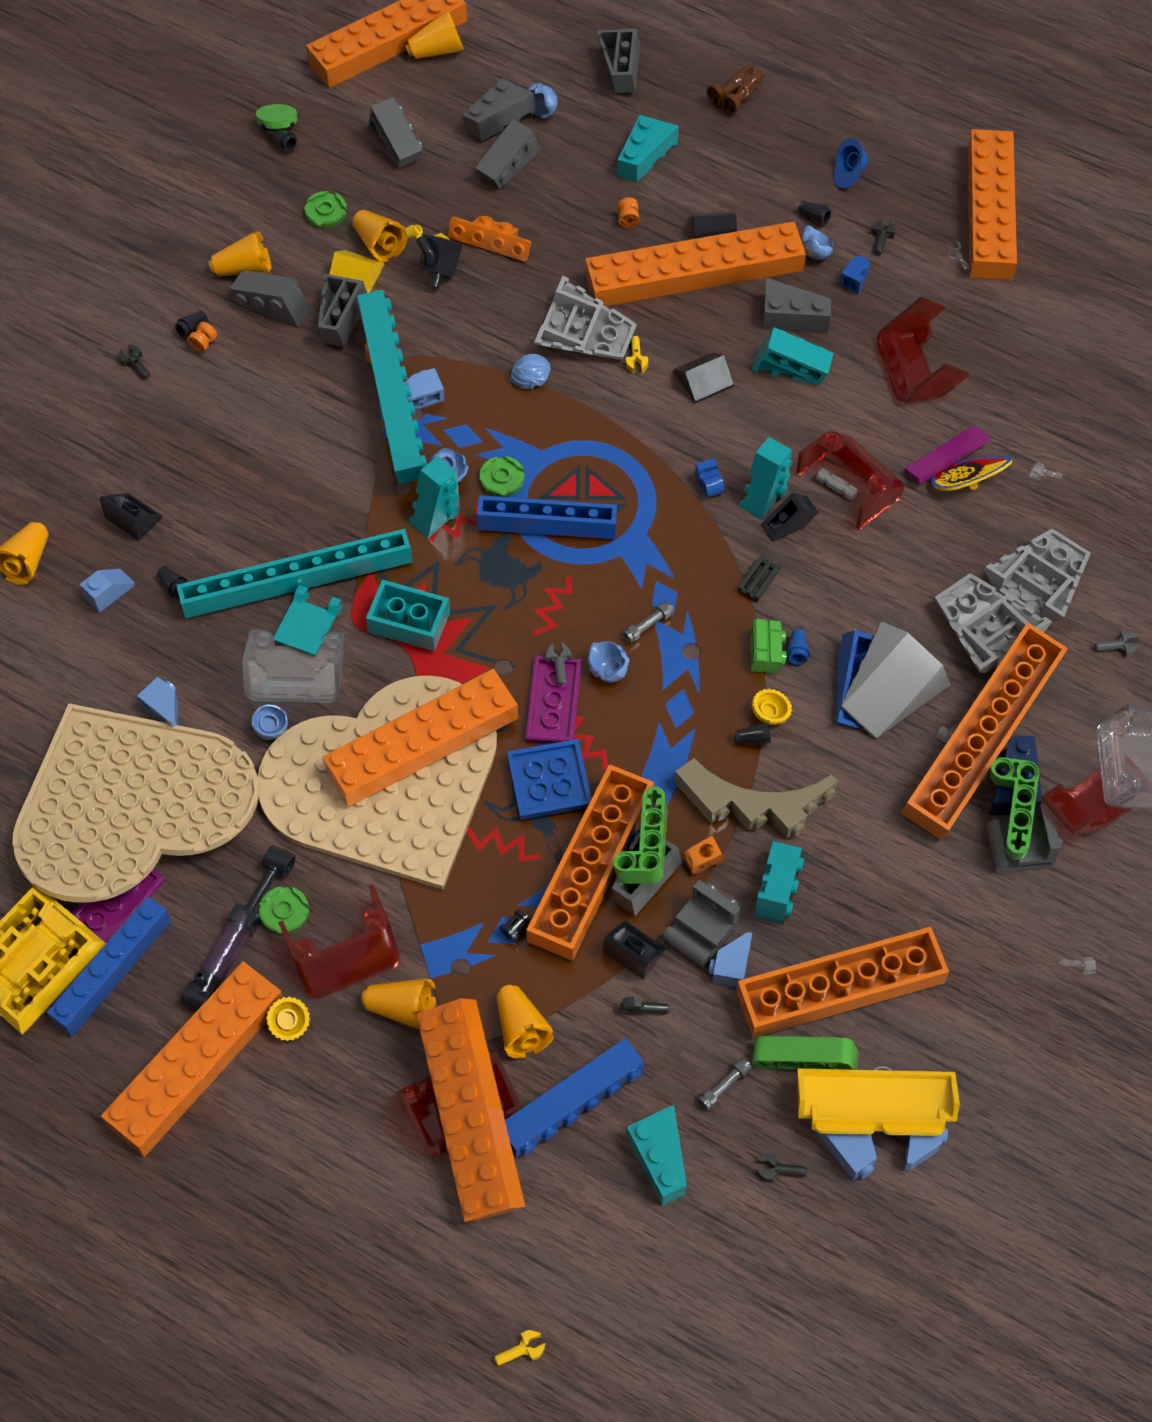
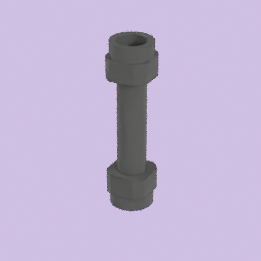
M668 601L656 606V611L635 626L632 624L622 632L624 639L628 643L635 642L640 638V633L661 618L663 620L669 618L674 613V608Z
M745 1058L736 1061L732 1065L733 1070L711 1090L706 1089L697 1099L705 1110L708 1111L718 1103L717 1098L737 1079H743L749 1074L752 1066Z

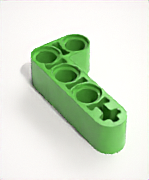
M1003 757L993 762L990 778L996 785L1013 788L1006 853L1013 860H1021L1027 855L1030 846L1039 768L1031 761ZM1005 768L1008 774L1001 776L995 770ZM1028 771L1032 773L1033 778L1024 779L1021 773ZM1019 795H1027L1030 801L1022 803L1017 797ZM1022 818L1026 820L1027 825L1023 827L1017 826L1014 820ZM1017 836H1021L1020 850L1015 849Z
M650 787L643 794L639 851H624L614 857L613 862L616 876L622 883L653 884L663 878L668 808L665 792L659 787ZM650 866H656L652 869H647Z
M759 1036L754 1039L752 1065L761 1069L858 1070L859 1051L852 1040L841 1037Z

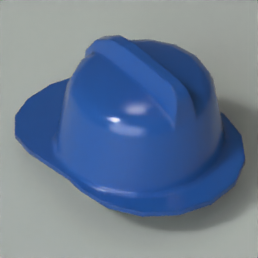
M849 138L844 140L837 150L834 181L839 188L851 187L868 165V155L857 139Z

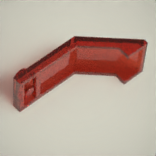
M1124 754L1074 788L1063 789V786L1059 784L1042 795L1040 799L1072 835L1101 831L1152 797V784Z

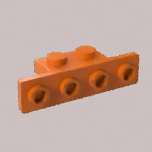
M479 216L473 222L457 217H452L450 220L448 237L524 262L528 260L531 246L530 240L517 237L519 228L512 227V224L508 222H496L489 216Z

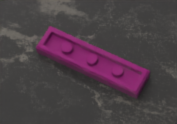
M974 425L905 467V474L918 484H921L988 443L989 435Z

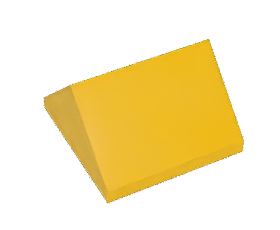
M346 250L334 252L329 275L361 280L364 282L367 293H370L384 267V262Z

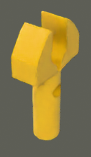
M633 336L631 338L632 356L626 357V368L634 374V365L638 362L641 365L642 374L648 368V356L641 355L640 339L638 336Z
M532 1330L521 1333L522 1340L520 1344L495 1355V1363L500 1366L522 1355L529 1356L532 1361L540 1358L545 1349V1343L536 1348L528 1346L530 1341L540 1338L541 1333Z

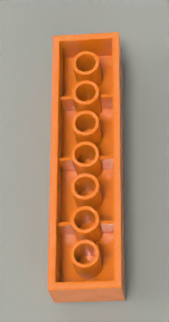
M399 0L307 44L308 63L328 88H331L407 51L405 45L409 44L408 39L444 12L449 11L455 27L467 22L466 3L464 0Z
M971 129L968 142L970 278L1013 280L1017 265L1013 131Z
M493 668L322 756L325 770L346 805L350 807L517 720L518 704Z
M608 765L526 930L527 942L571 961L574 960L616 873L613 862L614 857L620 852L627 851L641 822L643 794L648 788L654 787L653 781L613 765Z
M927 927L739 980L736 994L752 1038L945 984L949 970L932 928Z
M243 961L104 1111L101 1118L105 1125L145 1157L267 1022L266 1017L268 1016L269 1007L274 1002H277L278 999L283 998L281 990Z
M460 998L417 1013L464 1222L481 1221L526 1207L476 1000Z

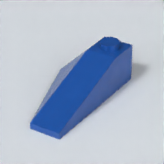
M857 630L842 634L838 655L836 723L853 728L860 727L840 706L859 671L858 668L861 661L864 660L871 640L875 637L873 635Z

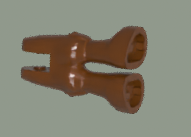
M749 64L728 79L724 87L717 83L711 84L706 90L707 96L716 108L722 105L724 113L734 114L739 110L741 101L749 98L752 92L760 85L764 79V73L756 71L752 74L754 67Z

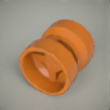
M630 197L621 199L617 203L619 224L625 228L635 227L640 222L638 202Z
M200 322L196 327V331L187 337V342L194 350L204 353L208 349L209 343L213 342L218 334L210 324Z

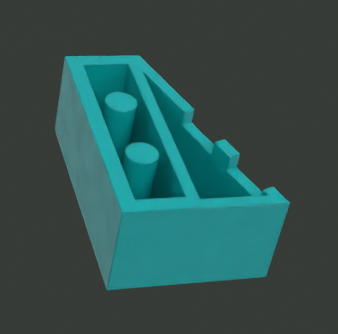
M639 115L618 158L617 177L638 182L653 168V164L659 158L662 159L672 146L675 147L678 144L679 126Z
M773 327L757 349L751 371L758 372L759 369L772 371V375L779 376V373L792 375L793 380L820 385L829 373L833 353L823 347H818L802 338L795 337Z
M770 437L766 439L755 454L749 473L753 478L750 485H745L744 491L747 492V495L740 501V508L762 520L779 497L783 498L789 488L787 482L791 475L789 473L792 465L791 449Z
M437 456L420 471L416 488L419 496L418 500L413 502L412 508L415 509L414 516L409 518L408 522L426 538L434 534L448 520L454 519L460 511L457 472Z
M773 841L761 889L758 893L754 917L783 924L785 916H791L794 902L789 900L791 894L796 895L799 880L795 879L796 872H802L805 858L800 857L802 848Z
M672 1105L627 1126L626 1138L661 1206L684 1196L687 1187L675 1108Z

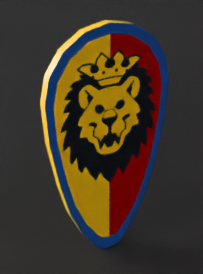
M988 456L955 462L934 475L931 482L934 488L941 491L957 490L966 486L975 490L978 488L979 481L1004 470L1011 465L1012 459L1009 456Z

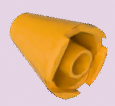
M449 11L444 12L408 39L409 44L405 45L409 56L414 55L415 59L464 50Z
M360 210L354 215L352 225L375 259L380 262L390 261L389 258L393 256L398 257L401 254L408 238L405 235V227L401 223L367 210Z
M259 231L252 232L212 255L211 261H209L211 272L216 273L218 277L239 276L242 270L265 274L271 273V261L267 248H264L261 243L264 241Z
M31 522L0 545V572L7 576L5 578L7 581L17 585H26L34 578L49 537V533L43 524Z
M426 978L369 985L367 990L363 991L362 1004L365 1005L367 1011L420 1030L416 1014L435 1007L436 997L431 996V989H435V985L431 979Z
M506 985L502 987L496 999L504 1049L507 1055L512 1058L522 1059L526 1058L525 1053L533 1051L534 1054L541 1052L553 1041L552 1027L518 986Z

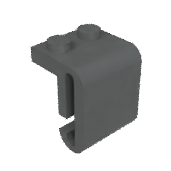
M1050 803L1040 804L1037 814L1033 816L1030 846L1027 855L1021 860H1013L1006 853L1009 824L1000 825L999 819L992 820L986 824L994 867L997 873L1045 869L1054 865L1060 849L1063 848V840L1061 834H1057L1056 812H1052ZM1022 818L1014 820L1017 826L1023 827L1027 825L1026 820ZM1017 836V838H1016V842H1015V849H1016V850H1020V848H1021V847H1020L1021 836Z
M698 880L693 886L691 899L676 916V923L672 927L668 926L662 940L702 968H705L735 930L739 920L740 907L731 897H724L718 893L712 884Z

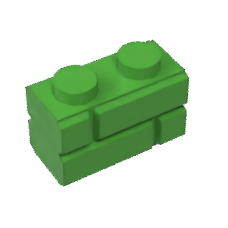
M753 620L750 628V666L752 672L777 674L781 666L785 665L786 651H782V645L785 644L786 631L782 630L780 621Z

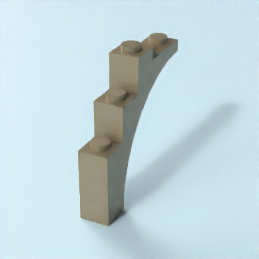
M695 758L676 770L674 776V783L710 824L717 819L719 821L723 820L731 811L748 832L754 827L760 828L769 820L785 839L792 835L797 836L805 829L807 816L817 809L818 804L823 800L827 802L835 796L838 780L833 775H830L816 784L799 790L759 792L741 788L720 779L703 767Z

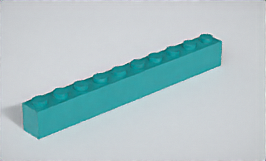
M383 290L357 295L398 484L416 481L419 479L421 469L427 463L425 455L420 456L419 452L423 450L421 437L416 438L415 434L419 432L417 419L412 420L411 416L415 414L413 401L408 402L407 398L412 396L409 383L404 384V380L408 378L405 366H400V362H404L401 348H396V345H399L400 342L397 331L393 332L392 328L396 327L394 315H389L388 312L392 311L390 298H385Z
M405 529L178 584L177 590L185 619L295 592L299 584L311 588L412 563L411 547Z

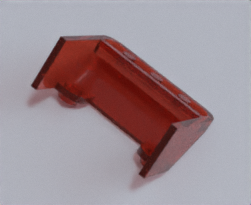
M919 297L884 326L876 338L895 397L905 403L945 396L970 376L969 372L946 363L934 373H931L922 346L930 339L932 334L929 322L944 311L945 307L924 297Z
M833 431L826 432L799 452L796 469L798 475L802 474L828 453H834L868 484V490L874 497L859 508L856 523L858 530L889 508L903 495V482L849 435Z
M373 884L368 887L374 909L368 911L363 917V927L366 933L318 952L315 943L311 939L301 938L292 942L284 922H278L282 938L302 986L310 998L320 999L391 970L399 964L400 952L388 917Z

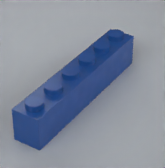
M479 495L477 509L478 530L615 539L617 505Z
M147 896L46 1012L55 1026L70 1037L75 1035L172 922L167 909Z
M627 1038L505 1120L512 1152L516 1158L522 1154L524 1156L530 1154L536 1149V1144L542 1140L548 1141L558 1133L557 1130L565 1124L566 1126L572 1125L579 1119L581 1113L586 1110L588 1112L594 1110L599 1106L600 1100L607 1095L609 1097L614 1096L622 1089L621 1086L628 1081L634 1082L641 1077L642 1071H644V1061Z

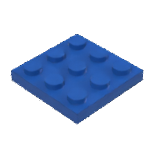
M578 739L507 751L520 820L586 809L592 798Z

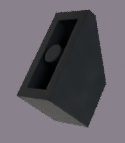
M791 493L762 525L772 540L777 541L803 529L819 512L808 496Z

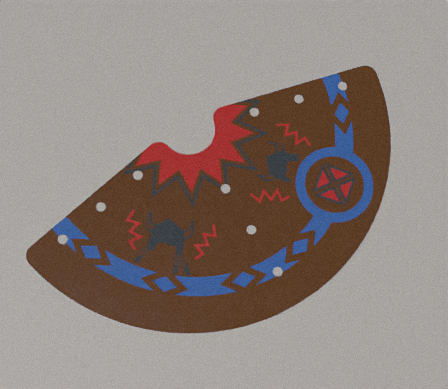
M416 355L404 359V362H400V366H405L407 378L409 379L413 374L419 373L422 370L435 368L444 388V401L423 407L425 415L421 420L417 421L419 432L415 434L416 438L421 437L423 450L419 451L420 456L425 455L427 464L430 463V458L442 448L451 449L465 456L466 465L469 469L465 478L458 483L460 511L454 519L448 520L429 538H426L408 523L409 518L414 516L415 509L412 508L413 502L417 501L419 496L416 492L418 480L409 482L412 489L406 495H399L394 491V485L398 481L385 428L365 538L405 529L411 547L412 563L397 566L392 572L380 570L358 576L351 619L360 631L368 633L366 617L382 580L449 598L450 614L435 651L390 639L408 653L414 664L416 676H438L464 684L493 669L499 660H508L513 665V670L510 674L505 676L498 674V676L518 704V719L496 730V756L444 890L438 888L429 889L422 883L399 877L427 969L435 985L434 991L439 1006L460 998L476 1000L485 1040L489 1041L502 1036L496 999L502 987L506 985L518 986L544 1018L560 1011L591 993L626 968L603 952L604 939L607 934L622 922L627 921L656 941L666 931L668 926L675 922L676 916L691 899L693 886L698 880L704 883L707 881L716 865L708 867L701 873L692 874L683 858L684 852L713 836L723 855L739 820L730 811L723 820L719 821L717 819L710 824L674 783L675 771L695 758L703 767L720 779L738 787L751 790L758 766L761 745L737 744L735 730L761 723L753 713L751 702L756 693L766 689L765 672L751 671L750 628L756 616L751 598L738 592V587L744 580L739 566L713 519L687 485L667 464L646 445L615 422L561 392L544 385L542 387L535 386L533 389H521L515 384L510 383L511 373L458 360ZM497 456L498 458L509 456L516 459L523 466L525 474L524 485L519 492L509 496L511 498L617 505L615 539L478 530L477 509L479 495L492 496L481 486V467L486 461ZM665 601L672 605L674 613L666 620L661 618L640 633L638 640L628 643L624 639L622 632L631 624L635 626L654 613L656 606ZM561 642L570 649L573 659H582L574 740H579L591 798L609 764L653 781L654 787H659L665 792L668 808L666 840L679 848L682 862L636 916L615 902L612 890L617 878L615 873L573 961L527 942V928L517 937L518 940L515 943L509 941L499 929L501 924H506L514 916V912L517 909L521 910L532 920L586 809L520 820L507 758V751L546 745L525 742L535 655L546 656L552 643L554 644V652L560 656L562 653ZM593 642H614L626 651L629 663L624 678L617 682L608 683L591 673L588 656ZM687 644H695L700 648L701 654L696 659H687L682 653L683 647ZM636 830V832H635V834H634V836H633V838H632V840H631V842H630V844H629V846H628V848H627V851H629V848H630L631 843L634 842L635 837H636V835H637V833H638V830ZM463 959L469 962L471 967L470 973L461 978L454 976L451 972V965L454 961Z

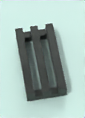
M761 554L739 585L738 592L758 602L779 572L781 565L779 563L773 564V560H766L765 556ZM764 565V567L759 572V574L757 575L753 583L750 585L748 590H746L745 588L747 587L751 579L754 577L760 566ZM768 569H771V573L757 593H752Z

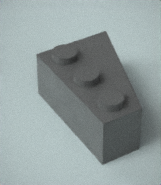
M637 28L597 30L600 48L615 93L636 92L640 55V41Z
M502 78L463 114L466 134L483 141L504 130L503 126L509 124L512 119L519 122L522 116L528 113L531 115L535 114L537 109L534 93Z
M394 97L371 106L368 126L370 129L375 128L379 133L377 139L379 142L384 141L387 147L386 152L399 169L420 160L423 146L421 141L415 138L410 121H406L403 116L404 111L401 104L396 103Z
M512 119L475 167L479 176L500 190L541 151L533 130Z
M242 270L230 287L235 301L239 305L297 328L310 311V307L295 278Z
M324 274L322 305H320L318 329L324 344L345 347L361 315L357 295L367 293L363 281Z
M766 278L763 329H773L775 327L780 330L828 332L831 318V298Z
M641 823L629 851H639ZM666 840L664 875L657 883L626 884L616 878L612 888L616 904L636 916L682 863L679 848ZM650 866L647 869H652L656 866Z

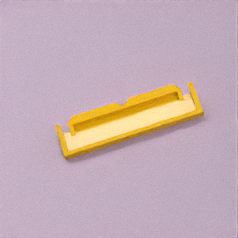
M839 1069L797 1070L798 1118L811 1119L812 1130H816L818 1133L872 1134L874 1131H883L888 1135L939 1136L944 1133L946 1122H957L960 1101L955 1072Z

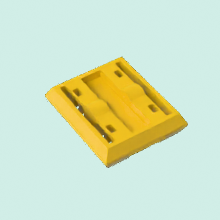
M34 886L0 920V1016L22 1035L106 945L103 940L55 899L39 891ZM39 904L43 906L40 911L36 909ZM31 913L34 915L32 920L28 917ZM40 918L42 921L37 926H34L33 923ZM24 922L25 927L18 932L16 930L17 926ZM76 949L78 953L70 959L68 956ZM31 996L33 998L32 1002L25 1007L23 1004Z

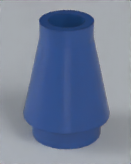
M795 629L791 632V639L786 653L789 661L795 665L806 663L810 657L805 631L802 629Z

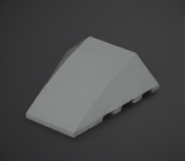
M562 276L543 325L540 327L534 344L623 360L637 324L615 309L610 310L603 305V301L597 297L596 299L585 293V289L579 285L577 287L569 283L568 278Z
M1050 529L1031 540L1028 545L1020 546L1009 556L1005 555L999 558L995 564L991 563L985 566L984 570L991 585L996 588L998 593L1003 596L1009 595L1014 598L1015 603L1024 608L1026 606L1035 611L1034 614L1041 618L1046 617L1051 621L1063 620L1091 553L1054 529Z
M971 573L935 596L934 599L980 673H994L1027 622L1043 633L1052 622L1046 617L1041 618L1034 614L1035 611L1027 606L1024 608L1015 603L1014 598L1009 595L1003 596L998 593L995 587Z
M881 621L877 627L874 639L869 644L867 654L864 660L861 661L858 668L859 671L853 679L840 707L874 739H877L947 689L951 684L943 665L908 632Z

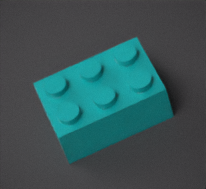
M382 580L366 617L368 633L435 651L450 614L449 598Z

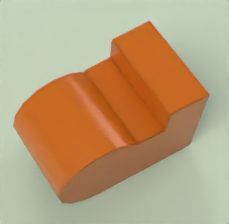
M713 836L694 845L683 854V858L692 874L701 873L708 867L718 866L725 862Z

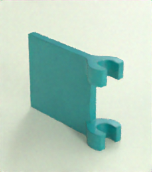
M299 584L295 591L293 602L273 637V641L316 657L334 620L343 610V605H340L342 600L332 597L328 610L306 603L310 597V593H307L308 587Z

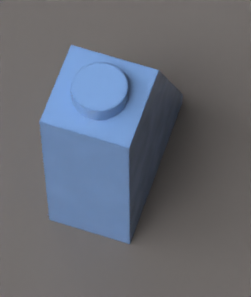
M814 1130L853 1181L858 1177L864 1179L875 1170L873 1166L877 1156L871 1134H825Z

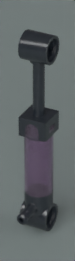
M274 845L269 847L262 861V867L268 870L246 907L235 903L227 917L228 923L204 964L195 973V979L185 987L180 999L181 1005L197 1012L219 988L248 937H253L261 923L258 913L255 912L276 875L287 877L290 874L296 861V855Z

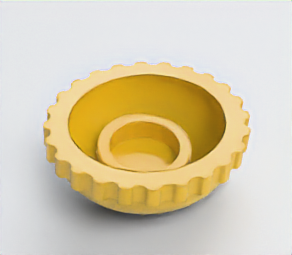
M775 689L759 691L751 702V708L755 716L761 722L769 725L784 723L792 712V705L788 697H785L780 691H775Z
M295 997L278 999L277 1002H274L269 1007L267 1012L266 1024L269 1026L268 1030L271 1031L272 1035H275V1038H280V1040L293 1041L295 1038L298 1039L300 1035L304 1034V1031H307L309 1026L310 1013L307 1011L308 1008L305 1007L304 1003H301V1000H297Z

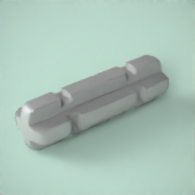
M824 468L819 470L816 480L822 484L827 483V487L839 494L843 493L844 497L849 500H853L856 497L857 488L852 485L848 486L847 482L834 474L829 475L830 472Z

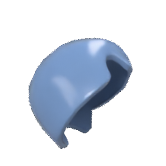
M271 704L258 707L251 719L253 731L261 739H277L287 729L288 719L286 712L280 707Z

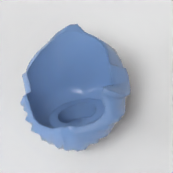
M542 83L530 86L527 90L534 93L537 109L535 115L541 118L553 115L558 105L557 95L554 90Z
M809 225L801 232L800 238L807 257L821 260L832 254L834 243L833 241L828 243V236Z
M524 355L514 363L509 381L526 390L533 389L535 386L542 387L549 377L551 365L541 355Z
M442 448L430 458L431 462L438 456L457 472L458 483L465 478L469 469L466 465L465 456L448 448Z
M593 642L588 656L589 670L595 677H599L604 682H617L625 677L629 658L626 651L614 642Z

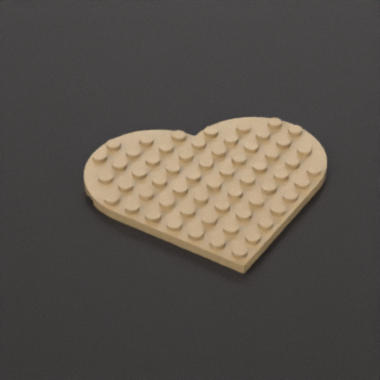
M438 676L405 678L384 687L372 696L360 711L357 719L347 716H321L303 721L285 731L269 747L259 767V801L264 815L278 830V833L297 845L444 890L492 768L497 750V733L494 731L348 807L326 772L322 756L462 685L454 680Z
M68 704L14 827L13 848L17 865L31 885L44 894L56 899L84 903L118 896L132 889L146 878L159 861L161 854L184 856L207 852L227 843L239 834L252 818L258 803L259 783L254 764L245 751L242 752L236 747L233 741L216 733L179 725L172 728L169 723Z

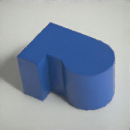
M863 256L854 257L842 271L840 285L859 294L863 288L864 280L868 277L869 260Z
M715 458L696 463L695 478L704 496L708 498L724 493V482L718 472Z

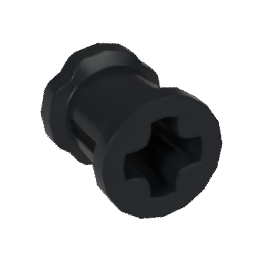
M517 909L514 912V916L506 924H501L499 929L509 941L515 943L518 940L517 937L528 928L531 920L525 913Z

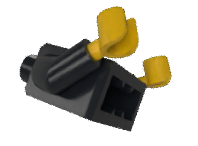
M420 225L406 227L407 236L410 239L416 237L415 242L421 250L420 270L430 273L427 285L440 288L442 276L453 277L463 244L449 240L443 233L434 236L427 234L422 236L423 230Z

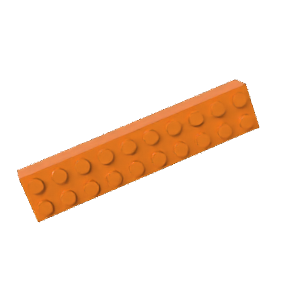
M794 221L585 258V276L591 297L594 299L597 297L603 301L604 306L801 272L804 271L806 253Z
M1027 622L900 813L942 840L1068 648Z

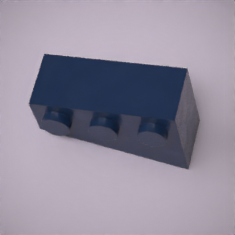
M1011 736L1004 757L1031 761L1038 766L1035 736ZM1001 768L999 775H1007L1008 771L1005 768ZM1028 771L1021 773L1024 779L1033 778L1032 773ZM1040 775L1038 778L1034 815L1037 814L1039 806L1043 802ZM996 786L989 815H1010L1013 788ZM1019 795L1017 797L1022 803L1030 801L1027 795Z

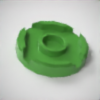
M284 104L266 105L256 111V122L260 126L265 124V128L268 129L288 128L290 123L293 122L295 124L298 119L296 109Z
M322 191L308 198L304 212L307 221L311 225L328 229L336 227L343 222L347 214V206L345 200L339 194L335 193L334 195L330 194L329 191Z
M503 456V458L493 457L486 461L480 469L481 486L492 496H513L524 485L525 474L523 466L516 459L509 456Z
M276 887L268 891L260 902V920L264 927L274 934H292L300 930L307 922L309 916L308 901L304 894L294 887Z

